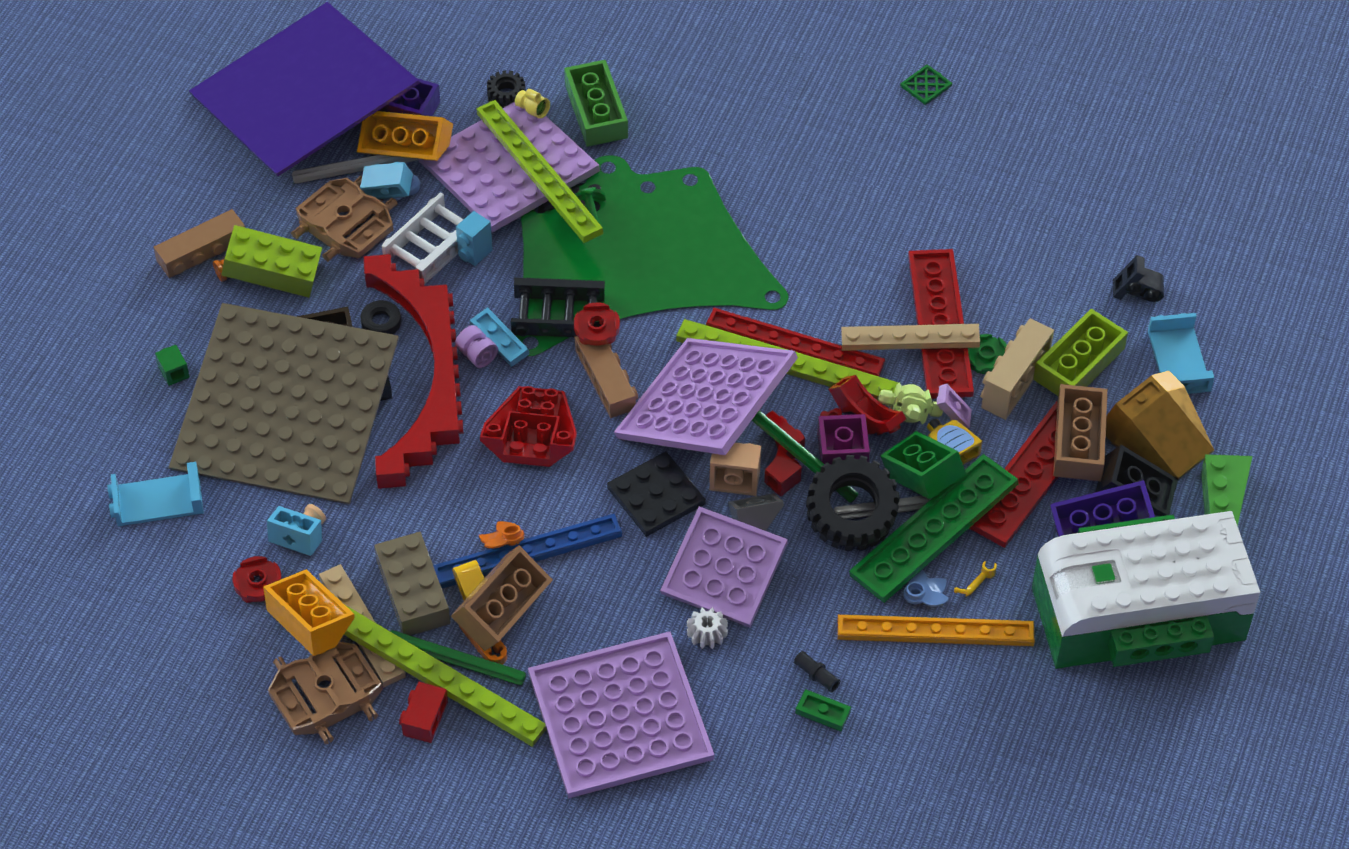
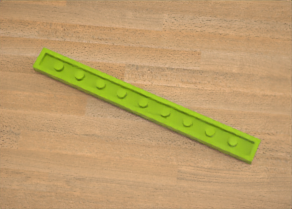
M494 100L476 108L480 119L583 243L603 235V227L497 101Z
M686 319L683 320L676 335V341L684 343L687 338L784 349ZM796 352L797 360L786 373L828 387H832L844 377L857 375L863 386L876 400H878L881 390H890L894 393L896 385L899 383Z
M346 606L355 616L344 633L348 638L422 682L447 689V696L532 747L546 731V725L541 720Z

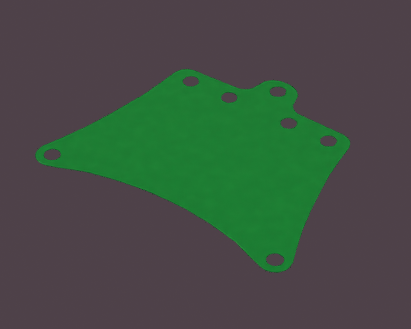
M608 155L596 158L594 161L599 164V168L603 163L611 162L615 165L616 169L613 173L606 174L600 168L599 172L590 176L583 185L579 186L578 192L592 184H597L606 196V201L593 199L600 204L597 215L599 224L603 227V235L583 243L556 209L547 210L545 213H536L534 210H531L521 216L524 243L523 278L605 281V302L597 301V303L609 305V309L614 312L616 311L620 319L648 312L694 306L733 305L777 310L785 306L788 301L787 291L748 244L725 208L711 176L704 168L688 167L651 174H637L619 156ZM693 174L697 177L698 182L693 186H688L683 183V177ZM647 181L652 182L655 185V190L652 193H644L640 189L641 184ZM769 291H776L780 294V300L776 303H770L766 301L765 294ZM529 299L528 319L542 318L543 299ZM552 300L550 320H564L566 300ZM575 300L573 320L576 313L583 310L588 301ZM516 335V337H517L522 343H523V340H524L526 337H531V336H528V335H527V336H518V335ZM532 336L538 340V346L534 349H528V356L538 355L569 337Z

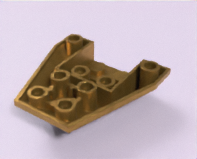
M1170 371L1151 375L1118 401L1106 416L1105 437L1114 446L1123 445L1178 480L1203 461L1205 454L1210 455L1214 452V448L1185 386Z

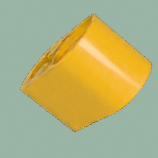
M476 560L452 568L455 581L463 601H465L483 581L484 576Z

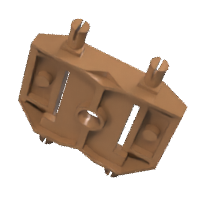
M359 176L354 182L348 178L330 180L296 207V214L300 225L291 232L293 238L298 239L305 232H309L328 245L330 249L322 254L327 262L339 254L361 258L394 230L389 211L397 206L398 203L395 199L390 198L384 204L376 197L366 195L360 189L362 176ZM340 212H349L347 215H339ZM372 213L375 214L371 219H369L365 224L358 228L348 238H344V236L349 235L351 231L360 223L365 222L367 217H369Z
M339 641L335 648L316 656L311 654L306 659L295 660L287 665L282 657H278V659L276 658L273 661L278 671L268 688V692L294 735L317 733L324 741V744H329L334 738L327 728L361 710L364 711L369 721H373V718L375 720L378 717V714L372 707V703L383 690L382 683L356 644ZM295 678V680L299 684L300 688L302 689L307 699L316 711L315 714H313L309 709L308 705L306 704L301 694L292 682V679ZM324 680L331 682L330 686L326 688L318 686Z

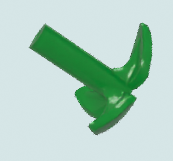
M596 187L580 190V192L575 194L580 201H585L587 210L599 223L593 199L606 201L605 193L600 189H596Z

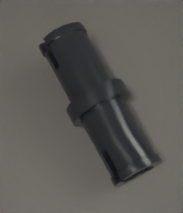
M801 651L795 657L794 664L808 673L811 680H817L829 692H834L839 687L841 680L826 670V666L823 663L816 662L805 651Z

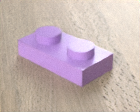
M948 384L939 386L938 407L949 416L951 421L957 420L967 429L970 428L972 409Z

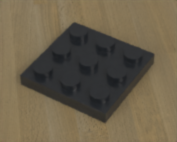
M667 451L607 483V489L646 537L695 511L699 506L702 507L706 504L704 496Z

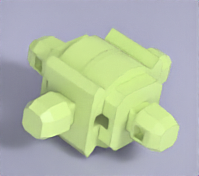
M899 382L894 393L890 390H881L879 393L878 401L881 404L890 405L892 410L902 411L907 418L906 422L914 423L920 421L923 425L926 422L928 413L933 417L942 416L943 410L938 407L937 402H932L929 389L923 391L919 386L913 384L902 386Z

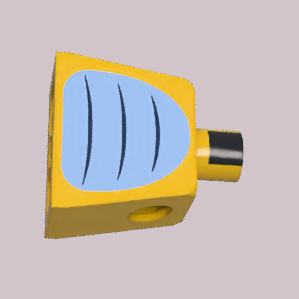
M933 419L928 423L927 429L931 432L928 437L957 450L963 465L980 455L982 440L957 420H952L945 425H942L938 419Z

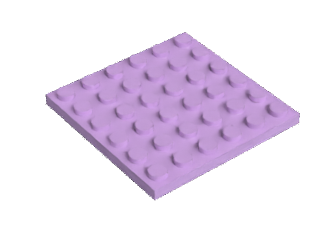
M515 102L502 108L569 188L600 171L599 164L547 116L541 119L528 114L525 109L516 106ZM482 120L452 136L450 145L438 161L419 159V162L471 213L475 211L491 222L492 233L548 201Z
M687 338L614 433L617 439L726 455L798 358L796 352Z
M671 632L528 668V674L546 725L548 737L568 799L714 760L713 749Z

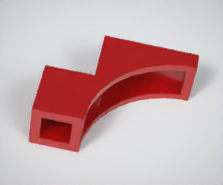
M857 375L844 377L828 389L842 412L851 411L855 415L865 414L868 434L876 433L881 435L885 432L891 434L900 429V424L907 419L902 411L892 410L876 400L863 386Z
M773 410L766 415L805 448V437L800 430L794 429L783 416H779ZM775 441L778 451L771 464L765 468L764 483L781 497L801 481L802 467L795 460V456Z

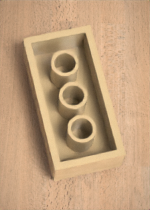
M1031 318L1025 326L1021 325L1019 327L1015 340L1008 342L1004 355L998 356L992 372L988 371L984 376L982 383L985 386L980 396L983 398L982 409L1005 420L1033 382L1036 362L1051 348L1054 329Z

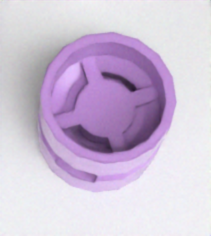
M475 325L465 328L460 332L455 341L457 349L467 356L477 368L490 364L498 353L497 345Z

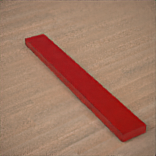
M713 308L706 322L707 326L875 376H880L885 365L884 358L858 350L842 351L841 345L718 308Z

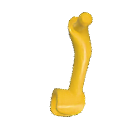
M984 561L981 573L967 587V590L956 587L954 592L966 594L965 597L971 595L986 578H993L995 576L997 564L994 563L993 569H987L985 567L986 561Z

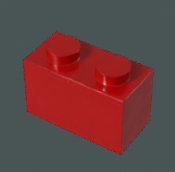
M418 681L415 690L410 691L408 697L409 705L406 711H402L399 725L402 726L403 736L432 743L448 704L447 689Z

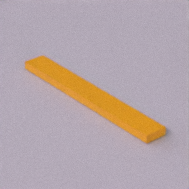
M838 614L837 640L1034 646L1035 643L1034 621Z

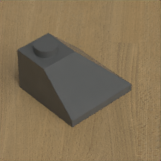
M775 493L728 501L732 519L764 531L767 530L784 506L783 500Z

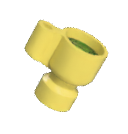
M532 89L527 91L521 90L515 97L516 106L525 109L528 114L539 119L545 117L550 109V101Z

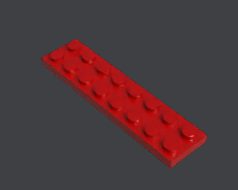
M953 249L909 251L908 260L917 325L964 324ZM968 348L921 349L926 390L929 389L932 399H937L939 386L948 384L960 398L973 397L974 388Z
M1057 401L1005 467V470L1018 479L1019 485L969 528L1003 548L1012 540L1058 479V477L1053 476Z

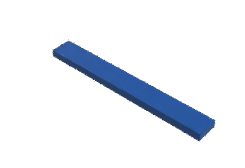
M614 513L527 538L514 546L506 544L499 548L485 550L436 564L433 567L443 589L457 585L452 568L473 560L478 562L483 576H487L506 554L519 545L536 562L622 537V530Z

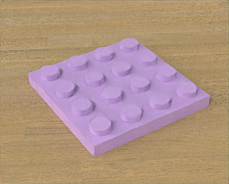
M699 506L660 590L661 594L700 609L703 607L705 611H709L713 607L714 613L721 611L723 618L751 628L786 549L788 539Z

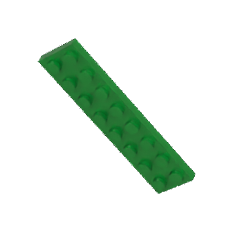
M985 454L981 455L965 469L966 475L961 477L955 484L941 491L939 495L933 497L849 571L850 577L885 603L1018 486V479Z

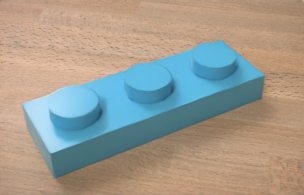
M488 307L470 319L471 325L477 326L486 337H489L497 345L498 354L511 367L529 355L528 348Z

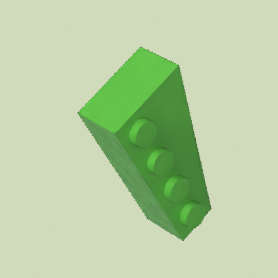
M1205 454L1201 469L1205 515L1232 511L1238 526L1253 456Z

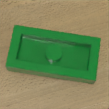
M805 689L796 707L795 714L842 732L851 713V706Z

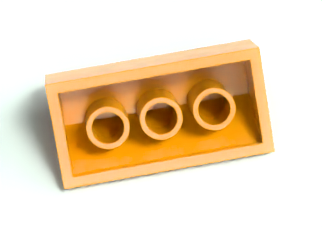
M377 111L362 121L357 152L438 161L450 145L453 123L443 117Z
M307 569L263 587L267 611L313 656L335 648L355 618L354 613Z

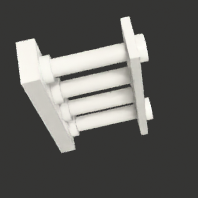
M441 192L435 198L430 199L424 208L392 237L387 238L382 245L383 255L391 254V258L397 255L414 266L415 269H419V277L424 278L425 284L458 254L456 230L449 233L431 221L438 215H441L455 225L464 220L445 208L444 194ZM423 228H426L444 241L435 247L417 234ZM411 241L428 252L429 255L425 259L420 260L402 248Z

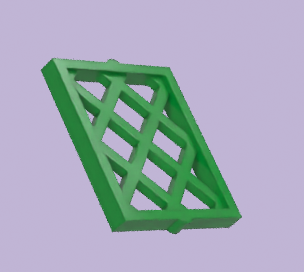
M927 64L900 83V86L909 92L911 96L926 105L950 88L952 82ZM927 71H930L934 75H927ZM917 78H924L925 83H917ZM928 79H935V83H928ZM938 79H941L945 83H938ZM908 86H914V90L910 89ZM917 86H925V91L917 90ZM928 86H934L936 91H928ZM918 94H925V98H922Z

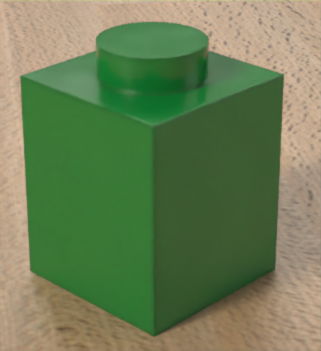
M177 345L164 348L155 353L158 368L168 386L190 378L187 363Z

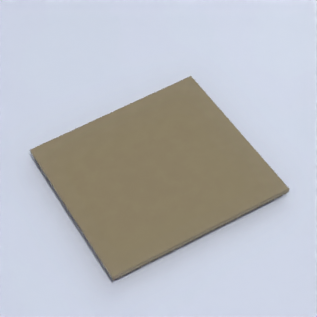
M222 303L169 464V469L188 473L187 463L196 462L199 475L350 504L399 336Z

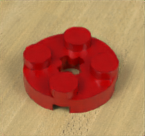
M590 303L585 305L579 313H576L574 317V330L579 337V341L584 345L600 346L612 344L620 330V318L616 311L614 312L609 309V305ZM595 321H599V324L602 326L594 327L592 325H594Z
M254 556L243 560L232 576L236 593L246 603L265 601L263 587L282 579L278 564L268 561L263 556ZM255 576H259L260 579H263L260 582H252L255 579Z

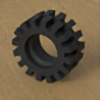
M503 70L502 74L496 72L495 76H490V80L487 81L488 101L496 100L503 108L515 102V97L519 91H526L524 78L520 77V74L517 72L515 75H513V71L506 73V70ZM504 88L513 89V90L510 91V92H501V91H500L501 89H504Z

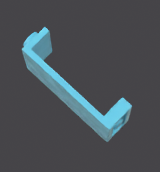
M1196 313L1151 317L1148 334L1159 373L1170 371L1185 386L1188 394L1211 392L1214 374L1212 370L1206 371L1194 330Z
M187 463L188 474L120 485H118L116 474H111V484L107 485L109 499L113 498V503L109 504L111 518H116L118 526L203 514L197 463Z

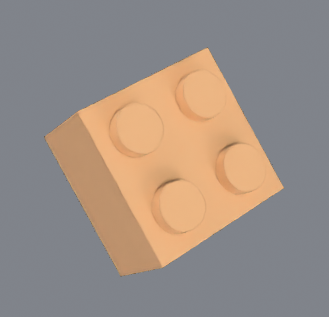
M734 443L726 455L712 453L709 490L756 496L760 476L761 446L751 443Z

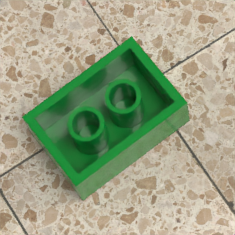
M915 431L880 455L884 467L891 473L890 479H895V482L928 499L936 497L941 491L955 484L961 477L966 475L957 450L918 431Z

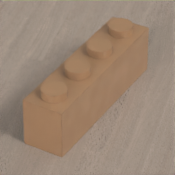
M231 209L154 246L156 261L166 275L171 278L226 251L234 225L245 227V225L234 210Z
M576 336L575 351L609 417L613 418L630 412L636 404L638 393L634 386H630L628 373L625 369H621L619 356L616 352H612L611 344L600 346L584 345L579 341V337Z

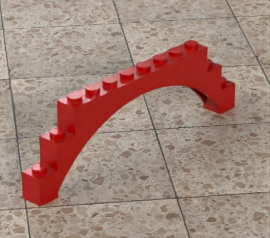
M391 254L364 256L366 288L373 287L400 304L414 318L426 336L434 358V376L431 390L419 417L394 446L384 454L375 456L378 489L406 486V477H410V467L433 465V455H437L436 445L459 444V434H464L463 420H458V415H462L461 401H456V397H461L460 383H455V379L459 378L458 365H454L453 360H458L457 346L452 347V342L456 341V331L451 329V325L455 324L454 311H449V307H454L453 294L448 293L447 284L425 286L424 278L419 277V269L397 271L396 263L391 262Z

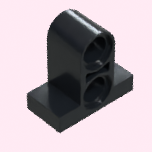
M1136 255L1113 279V297L1121 300L1128 293L1150 302H1158L1164 298V276L1159 272L1145 268V258Z

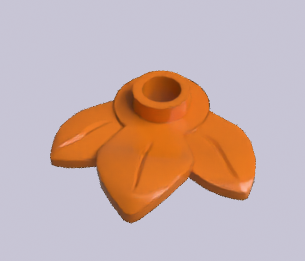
M505 521L497 522L496 532L479 535V539L485 544L484 547L491 549L499 548L506 544L510 546L517 545L525 537L524 531L521 530L519 525Z

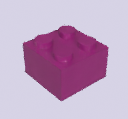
M865 414L818 416V445L820 461L823 464L829 463L831 465L833 459L837 457L845 460L846 455H854V459H860V456L868 457L867 462H869L870 450Z

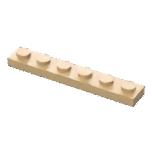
M979 324L841 327L842 351L980 347Z
M341 564L319 574L322 584L343 604L375 622ZM358 643L370 666L382 683L383 688L406 677L404 670Z

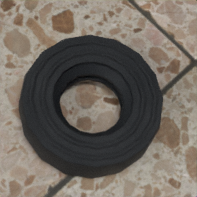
M385 300L373 301L367 304L360 316L363 329L392 335L400 328L402 321L398 307L392 302ZM377 314H386L390 317L389 321L385 324H375L372 321L373 317Z

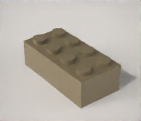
M421 531L375 544L376 561L401 632L411 636L451 624L449 607Z

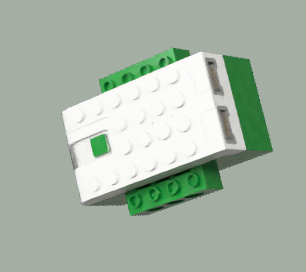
M1232 511L1175 519L1173 514L1079 528L1078 533L1056 537L1040 548L1032 582V591L1055 669L1112 661L1113 667L1210 653L1212 645L1245 641L1260 596V590Z

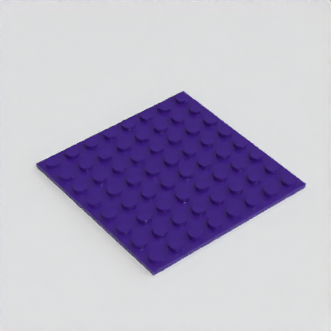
M326 2L190 89L189 93L278 177L420 82L329 2Z

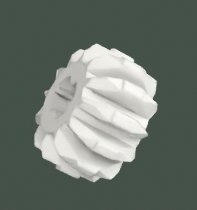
M702 607L700 613L693 611L692 618H689L687 621L688 638H692L693 645L700 643L702 649L705 645H709L712 649L715 643L721 645L723 638H726L728 634L726 618H723L721 611L714 613L713 607L709 611H705Z

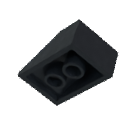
M1120 445L1105 455L1101 481H1098L1095 492L1144 480L1154 515L1166 516L1170 514L1178 479L1123 445Z

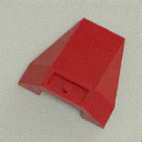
M518 386L487 419L480 435V441L502 462L544 467L552 466L572 452L577 438L576 428L565 392L552 388L541 389L531 386Z

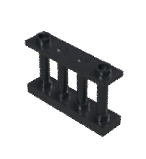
M514 277V298H520L519 318H511V332L518 336L576 337L573 320L575 300L588 301V304L597 303V301L605 302V281ZM529 299H543L541 319H528ZM552 300H566L564 320H550ZM595 321L592 326L600 327L602 325L599 324V321Z

